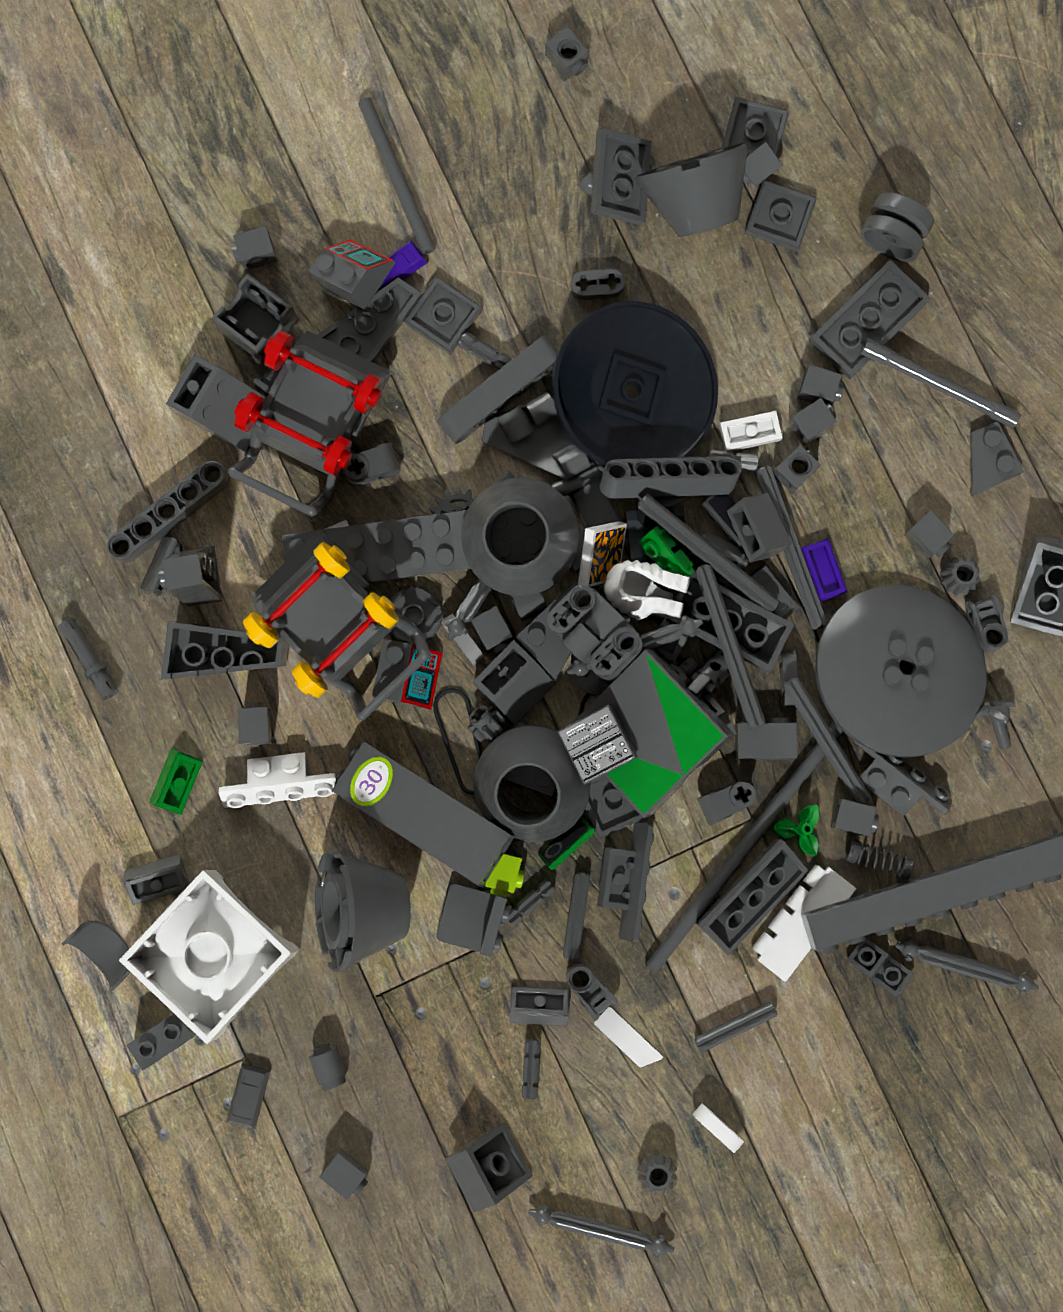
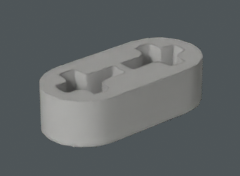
M450 614L441 621V624L448 633V627L445 624L447 621L456 619L453 614ZM468 633L456 636L453 639L473 666L485 657Z

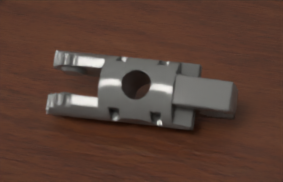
M721 648L690 679L692 684L688 689L698 699L706 693L711 695L730 676Z

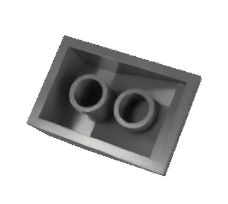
M1037 533L1034 534L1023 568L1010 623L1063 637V540Z

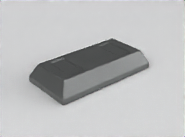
M766 562L749 574V576L779 599V604L772 613L786 619L801 607Z
M242 1063L226 1122L256 1129L271 1070Z

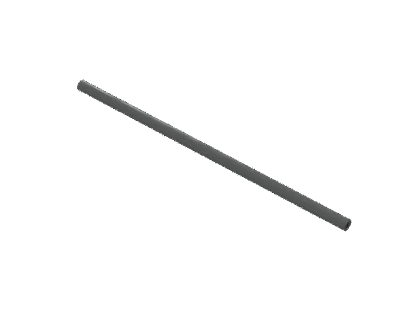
M834 720L829 725V729L837 740L843 730ZM818 742L815 743L645 965L657 974L825 756Z

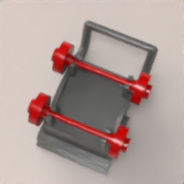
M281 330L274 338L271 337L264 350V354H266L265 366L276 371L282 367L269 391L264 406L263 397L250 392L245 399H241L235 408V427L245 432H248L253 426L254 428L251 433L247 454L241 461L229 468L228 474L230 477L309 516H315L331 501L338 485L340 470L347 467L352 457V452H350L352 441L349 438L351 435L355 437L359 435L371 410L378 404L382 391L392 372L309 331L306 334L302 333L295 346L292 347L293 336ZM264 443L328 476L323 492L308 506L243 473L253 466L260 453L261 444Z

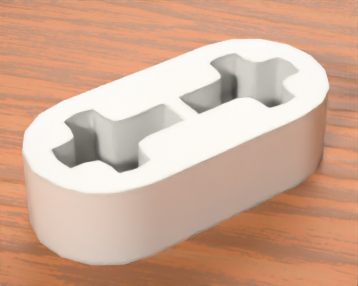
M703 1103L692 1114L732 1152L735 1153L744 1143L730 1127Z

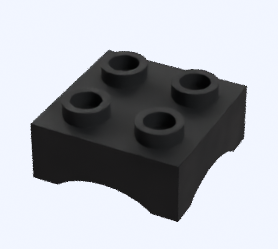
M684 506L666 508L685 523ZM641 510L626 511L625 522L627 523L626 531L630 561L638 560L640 563L648 562L649 564H654L655 562L645 553L638 542L657 526L661 529L664 528ZM667 532L677 544L671 551L675 554L681 549L690 560L688 548Z

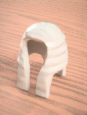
M626 560L623 563H617L608 572L604 592L613 608H618L621 613L627 614L630 618H635L637 621L649 615L664 620L666 615L681 618L684 603L674 601L673 593L660 589L653 581L665 587L686 593L690 578L662 570L656 563L649 564L648 562L640 563L638 560L633 562Z

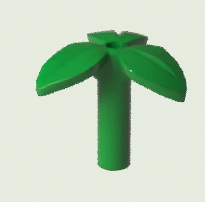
M814 804L804 807L798 813V825L789 818L780 820L774 825V832L785 840L793 838L796 834L799 835L797 842L799 849L808 855L816 856L819 851V841L812 832L813 826H816L819 821V806Z

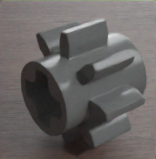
M493 705L489 708L480 706L470 714L469 721L472 724L467 726V728L479 742L484 738L487 741H493L501 735L503 731L501 723L505 721V718Z

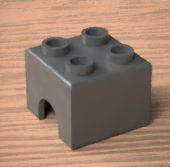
M247 274L239 283V291L233 302L226 308L221 306L212 317V320L220 332L261 363H264L266 356L264 350L271 337L274 338L281 330L288 333L298 318L293 307Z

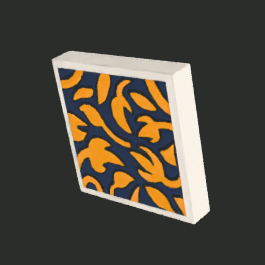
M617 521L585 529L578 585L591 587L605 583L611 568L617 563H621L627 523Z

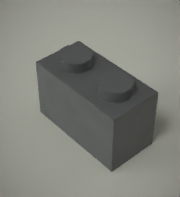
M769 493L743 498L727 510L750 563L775 557L791 545Z
M742 718V723L735 725L737 733L735 735V760L797 759V723H789V718H771V723H765L762 727L756 729L748 727L746 718Z

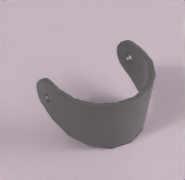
M88 920L82 923L62 942L63 946L70 944L76 947L93 961L108 980L110 992L130 973L119 961L129 950L127 943L119 933L102 922Z

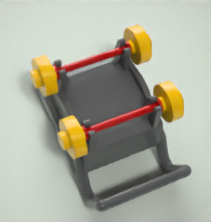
M318 529L251 595L254 598L252 601L255 604L254 606L263 615L260 616L256 612H251L243 620V625L247 630L246 634L257 645L262 644L267 648H271L280 639L279 633L288 645L307 662L300 661L291 670L296 680V686L303 693L320 698L328 690L325 679L329 684L342 690L350 697L356 717L359 720H365L428 660L431 654L421 631L409 620L395 613L394 610L396 608L387 597H380L374 592L369 594L366 591L369 584L348 562L346 555L330 541L321 529ZM396 626L408 634L414 641L419 656L366 706L360 691L343 677Z

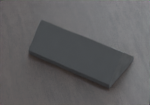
M693 572L688 576L690 582L687 592L680 591L675 599L677 602L684 603L681 618L686 616L692 619H702L703 624L697 628L696 636L721 648L696 573ZM718 585L744 661L770 674L794 624ZM667 615L665 619L673 624H680L682 621L681 618Z
M775 839L695 924L729 955L809 870L782 839Z

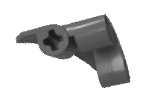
M548 392L522 406L513 407L484 424L482 442L566 480L590 467L586 454L574 445L563 429L557 416L554 401Z

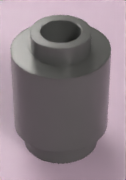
M325 1043L313 1048L314 1054L309 1056V1060L318 1084H322L324 1090H329L345 1083L344 1075L346 1070L337 1046L330 1047L329 1043Z

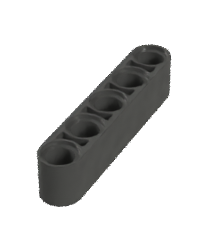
M546 336L540 337L447 410L438 419L437 423L455 444H459L554 369L558 350Z
M729 456L615 459L607 462L600 482V490L609 498H643L646 494L652 497L726 495L734 491L742 471V465L737 459Z
M216 461L203 463L113 534L107 543V550L110 555L122 563H130L137 559L223 491L229 483L227 471ZM220 471V478L216 482H208L210 472ZM189 489H198L195 499H185V494ZM168 506H174V515L170 518H163V510ZM145 524H151V533L142 537L140 535L141 527ZM128 542V551L125 554L119 555L117 548L120 543Z

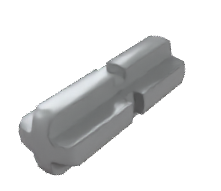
M712 450L709 454V457H733L741 463L743 471L754 472L758 467V456L742 453L733 455V452Z

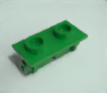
M657 526L638 542L645 553L662 570L686 577L696 571L692 567L694 563L689 560L681 549L675 554L671 551L677 544L665 529Z

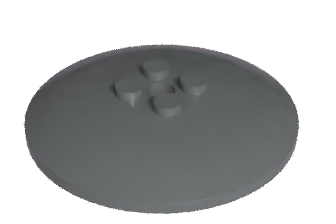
M888 585L876 587L854 596L830 618L822 632L816 652L815 672L817 685L822 701L830 716L854 741L884 755L918 757L943 749L960 738L968 730L983 703L987 681L986 664L975 632L967 620L951 604L939 596L919 588ZM901 660L908 661L911 664V675H905L901 672L899 668Z

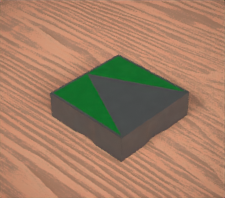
M645 649L574 721L576 722L608 704L612 705L638 758L604 776L643 818L653 815L682 786L686 778L696 768L705 764L735 735L707 704L700 701L690 692L683 679L654 649Z

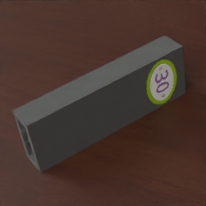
M363 741L361 746L357 745L349 756L350 763L345 771L341 770L337 774L332 792L483 888L515 837Z

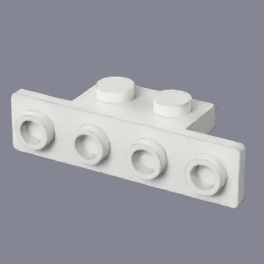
M305 752L247 759V784L219 787V796L225 808H240L244 805L270 804L284 800L297 801L301 798L316 796L327 797L335 794L332 792V789L335 786L336 774L308 776Z

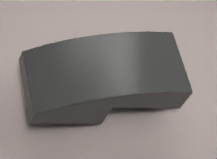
M867 938L857 945L847 959L849 963L897 999L915 976L913 972Z

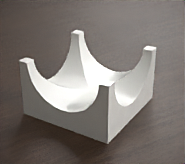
M203 870L119 960L206 1044L219 1038L249 1000L281 967L300 951L294 943L278 935L254 915L225 884L224 877L216 870Z

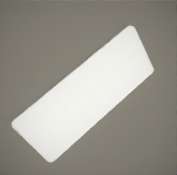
M608 1007L599 1016V1019L594 1022V1025L639 1067L646 1066L663 1058L611 1007Z

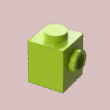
M503 854L486 881L485 887L491 888L490 894L507 897L508 892L514 893L515 887H522L525 871L520 870L522 858Z

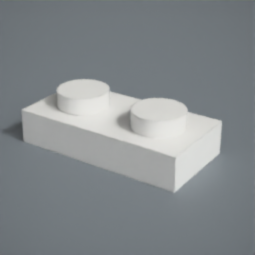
M776 411L721 422L719 425L726 452L781 441L783 438Z

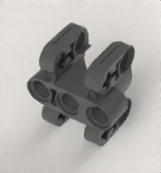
M587 585L574 587L548 614L547 623L550 629L562 638V643L584 665L591 667L593 672L604 680L616 679L642 653L643 642L636 630L595 589L592 590ZM590 596V604L581 608L579 606L581 599ZM572 608L579 614L576 618L573 613L569 612ZM562 619L569 623L565 628L560 623ZM625 638H634V645L630 649H621V643ZM614 649L616 652L619 653L620 656H622L620 660H618V658L614 654H612V651ZM604 660L608 661L611 665L609 670H606L601 664Z

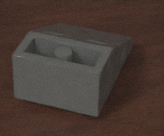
M194 355L166 405L178 416L247 453L254 426L248 432L235 427V408L241 399H245L250 392L263 397V406L267 398L221 368Z

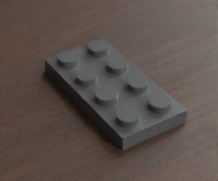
M889 260L809 341L850 380L870 360V358L860 354L865 340L869 338L885 346L931 298L895 263Z

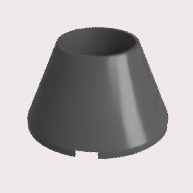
M746 142L711 150L685 160L681 159L636 175V183L678 237L689 236L724 226L739 219L748 151Z
M529 478L506 479L485 489L469 507L462 526L463 552L473 573L490 588L509 595H532L555 585L571 568L579 546L577 519L567 500L551 486ZM513 508H528L535 511L545 525V545L541 553L533 561L520 566L510 565L496 554L491 541L492 529L496 520L504 512Z
M521 726L502 733L486 747L475 769L474 794L481 813L485 819L515 837V840L542 842L562 835L580 819L589 800L591 782L586 785L583 784L558 731L547 727ZM522 765L539 767L546 771L554 780L558 798L549 808L543 811L526 812L520 810L505 795L503 787L504 775L511 769Z
M336 850L324 852L317 869L318 873L322 872L321 885L315 886L316 926L322 954H329L331 963L327 964L333 972H340L407 936L411 919L410 895L405 878L401 873Z

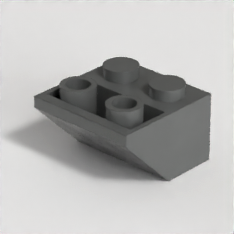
M514 640L473 681V685L514 725L555 685L554 681L538 663Z

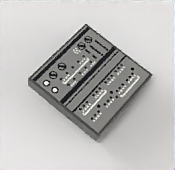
M611 704L558 731L584 785L638 758Z

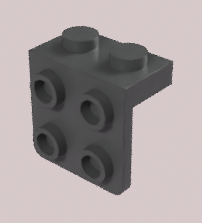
M452 884L448 891L437 930V939L441 942L477 951L482 955L491 957L493 951L499 952L503 935L499 934L498 931L501 922L507 923L511 906L506 905L507 898L459 884Z

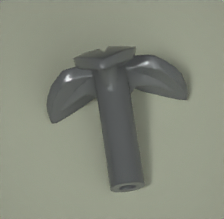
M1009 700L992 702L993 705L981 706L975 719L984 715L990 717L999 748L1001 750L1010 748L1011 743L1005 724L1009 722L1010 718L1009 707H1016V703Z

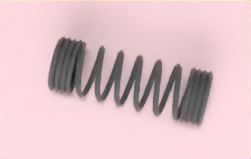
M854 839L850 841L845 856L846 861L851 863L857 861L859 865L863 852L868 846L865 867L868 866L869 858L874 849H876L873 870L876 867L880 854L884 851L880 871H883L885 862L891 853V864L888 874L891 873L893 863L897 856H899L896 877L898 876L906 880L910 878L914 867V858L904 856L901 859L900 854L894 857L892 851L886 855L885 849L880 850L878 853L877 846L871 850L869 844H866L863 848L862 842Z

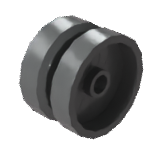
M885 192L879 194L871 209L872 216L867 217L860 231V236L876 252L898 261L910 262L917 258L924 244L922 239L928 236L935 220L929 210L917 201L900 194Z

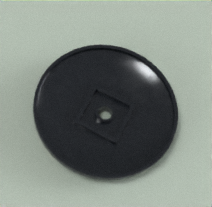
M626 301L597 309L583 318L569 332L555 360L552 376V394L557 416L570 440L588 458L605 467L607 462L615 459L681 458L690 456L703 442L712 426L718 403V381L714 363L706 345L686 321L660 306L645 302ZM627 383H632L637 387L638 394L636 398H631L626 394L625 387Z

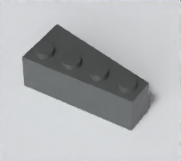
M215 545L181 550L162 560L163 569L158 571L161 587H165L169 593L188 607L222 601Z
M168 622L161 680L286 666L289 645L282 636H279L280 639L271 648H267L262 644L257 645L246 634L247 631L183 622Z

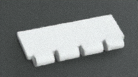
M814 865L803 880L812 888L807 891L799 885L785 903L793 910V913L790 915L784 909H781L768 926L776 934L774 938L763 932L752 947L760 955L757 960L784 982L788 980L811 949L801 913L849 899L856 890L854 886L830 867H827L824 871L818 865Z

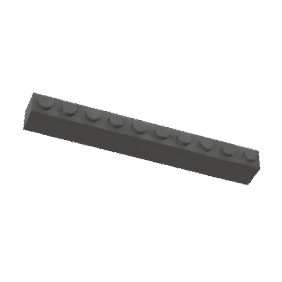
M1063 832L801 913L810 946L816 951L820 950L821 953H828L837 950V944L846 941L850 945L865 941L866 935L875 932L877 936L889 934L894 931L893 927L904 924L905 927L914 926L922 923L921 918L932 915L933 918L943 917L950 914L949 909L958 906L961 909L972 908L978 905L977 900L988 897L989 901L1005 897V892L1016 889V892L1032 889L1034 882L1043 880L1044 883H1050L1062 879L1061 874H1063Z

